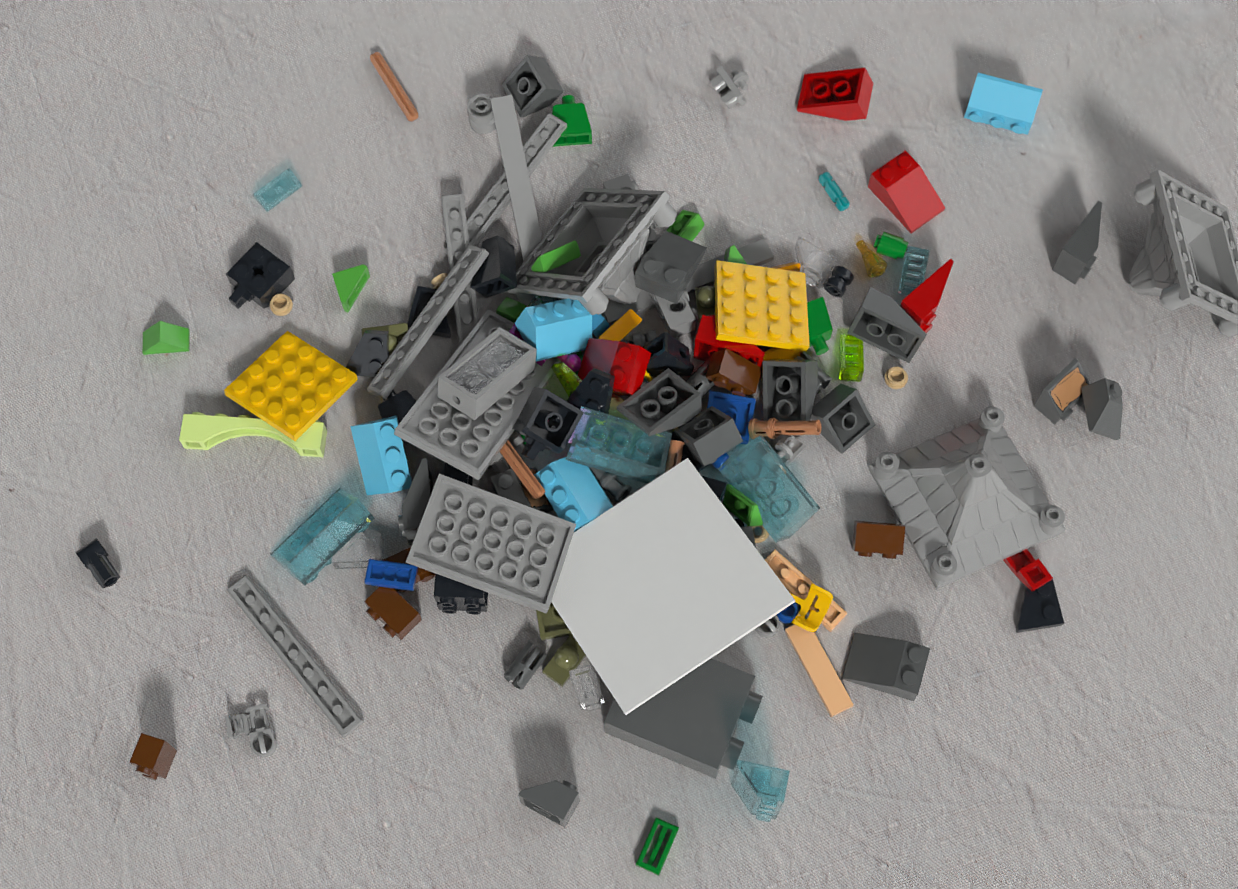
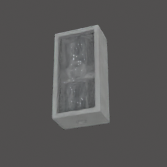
M499 327L438 377V397L473 420H476L535 370L537 349Z

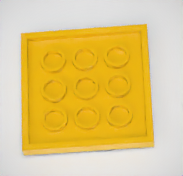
M716 260L714 265L716 339L807 352L810 345L805 273Z
M286 331L227 386L224 392L225 396L296 441L358 379L357 374L291 332Z

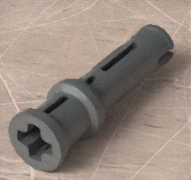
M580 444L575 445L571 449L569 456L581 453L602 489L607 490L614 496V500L617 503L623 501L630 494L632 487L625 485L618 479L615 472H609Z

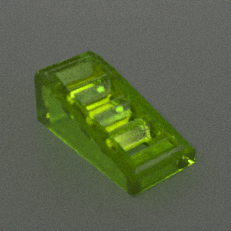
M840 334L839 380L860 382L863 377V341L852 335ZM845 344L857 345V347L845 346Z
M565 363L553 364L552 370L570 397L582 380Z

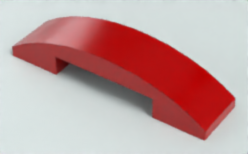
M1028 549L1003 560L1016 577L1032 592L1053 579L1039 558L1035 560Z

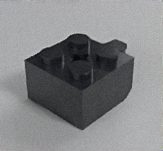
M258 242L226 273L230 284L234 286V292L229 297V301L237 309L246 301L250 302L251 300L262 308H267L270 306L273 296L281 294L295 280L291 267Z
M534 387L512 428L525 436L524 442L526 444L521 454L528 459L534 460L539 451L543 452L545 448L558 454L565 449L584 412L547 389Z

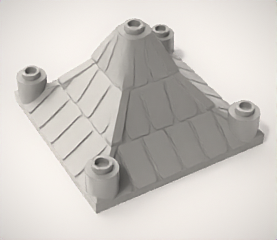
M1160 170L1150 173V179L1136 185V191H1134V196L1138 203H1142L1144 206L1153 203L1154 213L1151 214L1146 244L1137 256L1129 274V287L1138 294L1159 296L1161 305L1170 311L1177 310L1188 304L1199 306L1221 317L1218 325L1223 335L1228 337L1238 335V244L1228 207Z
M583 188L516 271L517 287L508 292L515 294L525 306L538 304L542 298L541 296L578 300L591 315L602 314L607 309L609 300L622 305L635 303L641 292V289L635 285V272L641 263L640 260L650 233L649 227L653 222L660 228L669 227L675 222L677 213L668 202L670 199L666 191ZM572 241H577L581 254L579 258L545 273L532 271L531 267L539 256Z
M994 406L986 407L979 419L900 452L897 455L891 452H883L877 456L875 463L869 465V471L897 521L905 526V535L936 590L1064 533L1066 529L1063 525L1065 520L1063 510L1058 506L1049 505L1048 500L1002 426L1005 417L1001 409Z

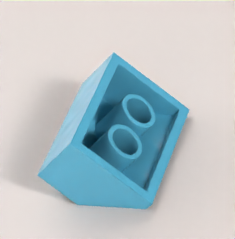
M978 73L964 118L970 119L973 122L989 124L995 128H1004L1018 134L1028 135L1043 89Z
M570 298L526 307L514 323L524 342L537 349L536 361L586 350L589 338H593L592 315L589 314L578 300Z
M397 416L350 426L367 495L386 494L410 489L412 484L403 439L394 435L395 428L399 424Z
M581 453L553 461L534 474L545 489V495L558 517L576 524L574 532L614 507Z

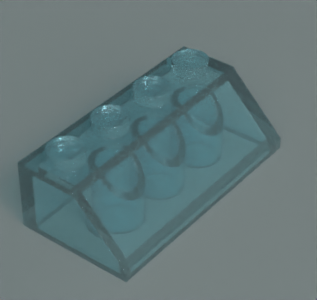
M581 406L580 410L584 413L572 434L565 460L649 484L664 473L672 433L664 431L648 436L629 420Z
M762 435L734 452L718 468L729 484L758 505L763 521L762 526L775 542L793 536L820 509L818 504Z
M339 488L270 555L296 580L306 585L314 581L318 573L325 566L330 565L339 552L349 547L353 539L360 532L365 531L375 518L358 498Z
M737 760L731 785L750 814L756 815L757 820L771 822V819L776 820L784 803L790 771Z

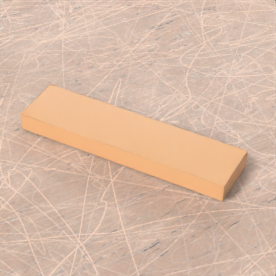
M774 549L766 557L765 561L790 593L804 600L807 598L810 585L813 582ZM817 595L808 611L809 614L812 609L819 612V609L814 607L818 598ZM832 600L821 624L831 632L845 618L847 612Z
M795 624L786 628L785 633L830 717L852 708L854 704L815 633Z

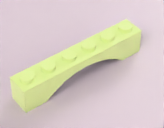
M192 412L191 414H183L179 441L185 449L209 450L213 446L231 438L263 436L283 442L294 449L300 456L324 457L327 429L324 423L317 420L294 441L262 419L252 418L247 415L229 417L221 413L211 416L200 412Z

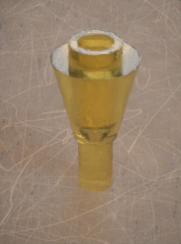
M864 240L858 241L856 246L862 254L867 275L869 277H880L883 275L887 268V262L870 250Z

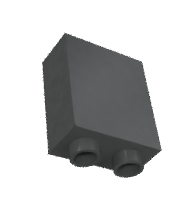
M711 658L627 715L624 714L614 698L604 721L605 733L716 779L721 765L734 770L745 742L734 738L733 734L739 719L750 724L753 723L763 696L751 691L755 679L754 675Z

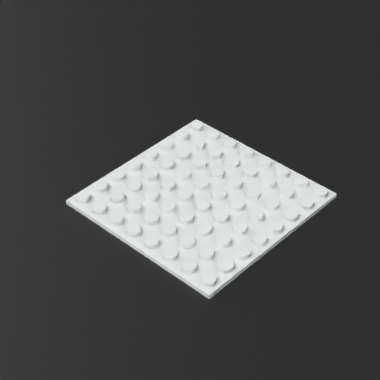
M687 458L573 533L551 602L624 714L627 715L793 604L795 599Z

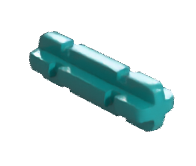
M825 172L819 176L820 184L823 187L825 186L824 189L831 200L837 203L835 206L839 211L842 212L848 209L850 202L846 197H843V192L834 180L832 181L833 177L830 173Z

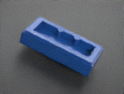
M369 559L365 584L414 591L418 567L411 564Z

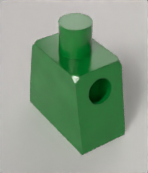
M572 95L563 96L562 104L553 106L552 115L567 123V128L552 147L592 144V129L585 105L583 103H575V98Z
M823 297L807 302L809 347H813L816 355H822L829 350L826 341L831 338L833 331L825 300Z

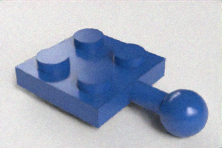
M710 391L707 408L713 406L733 418L743 440L740 444L748 445V426L750 419L753 418L756 399ZM727 452L712 463L714 468L725 470L729 467L730 457Z

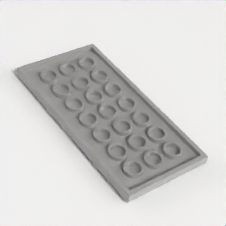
M487 310L395 428L394 435L479 480L514 432L512 428L534 387L544 389L563 362L556 357L547 359L542 367L535 362V370L476 420H473L438 397V377L499 327L508 332L513 327V322Z

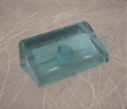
M288 168L252 194V196L268 212L301 188L302 184L290 168Z

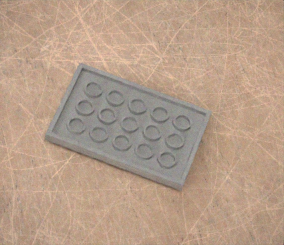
M439 474L406 563L547 613L576 524Z

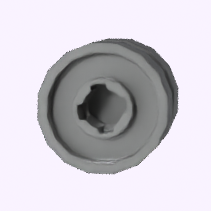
M483 93L476 94L469 99L467 110L471 128L479 134H488L495 130L496 126L490 102L492 97Z

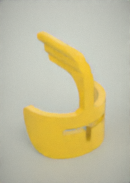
M811 583L807 598L804 600L790 593L795 602L801 605V609L792 620V623L807 631L815 632L832 603L833 595ZM816 595H817L818 598H817V601H816L814 607L817 608V609H819V612H817V611H815V610L812 609V611H811V613L809 614L808 618L805 619V616H806V614L808 613V611H809V609H810V607H811V605H812V603H813V601H814V599H815V597H816Z

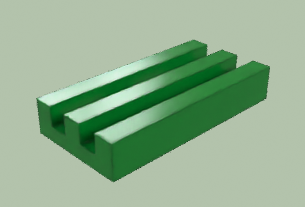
M656 817L636 862V866L659 876L679 827ZM658 825H661L663 828L646 864L643 860ZM670 829L672 830L657 868L652 865L666 832Z

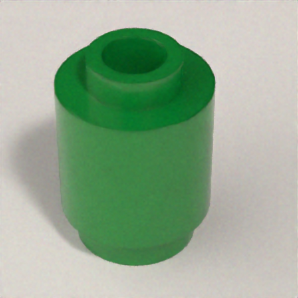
M883 232L882 235H877L874 247L877 248L876 253L897 260V258L903 259L909 242L904 241L902 237Z

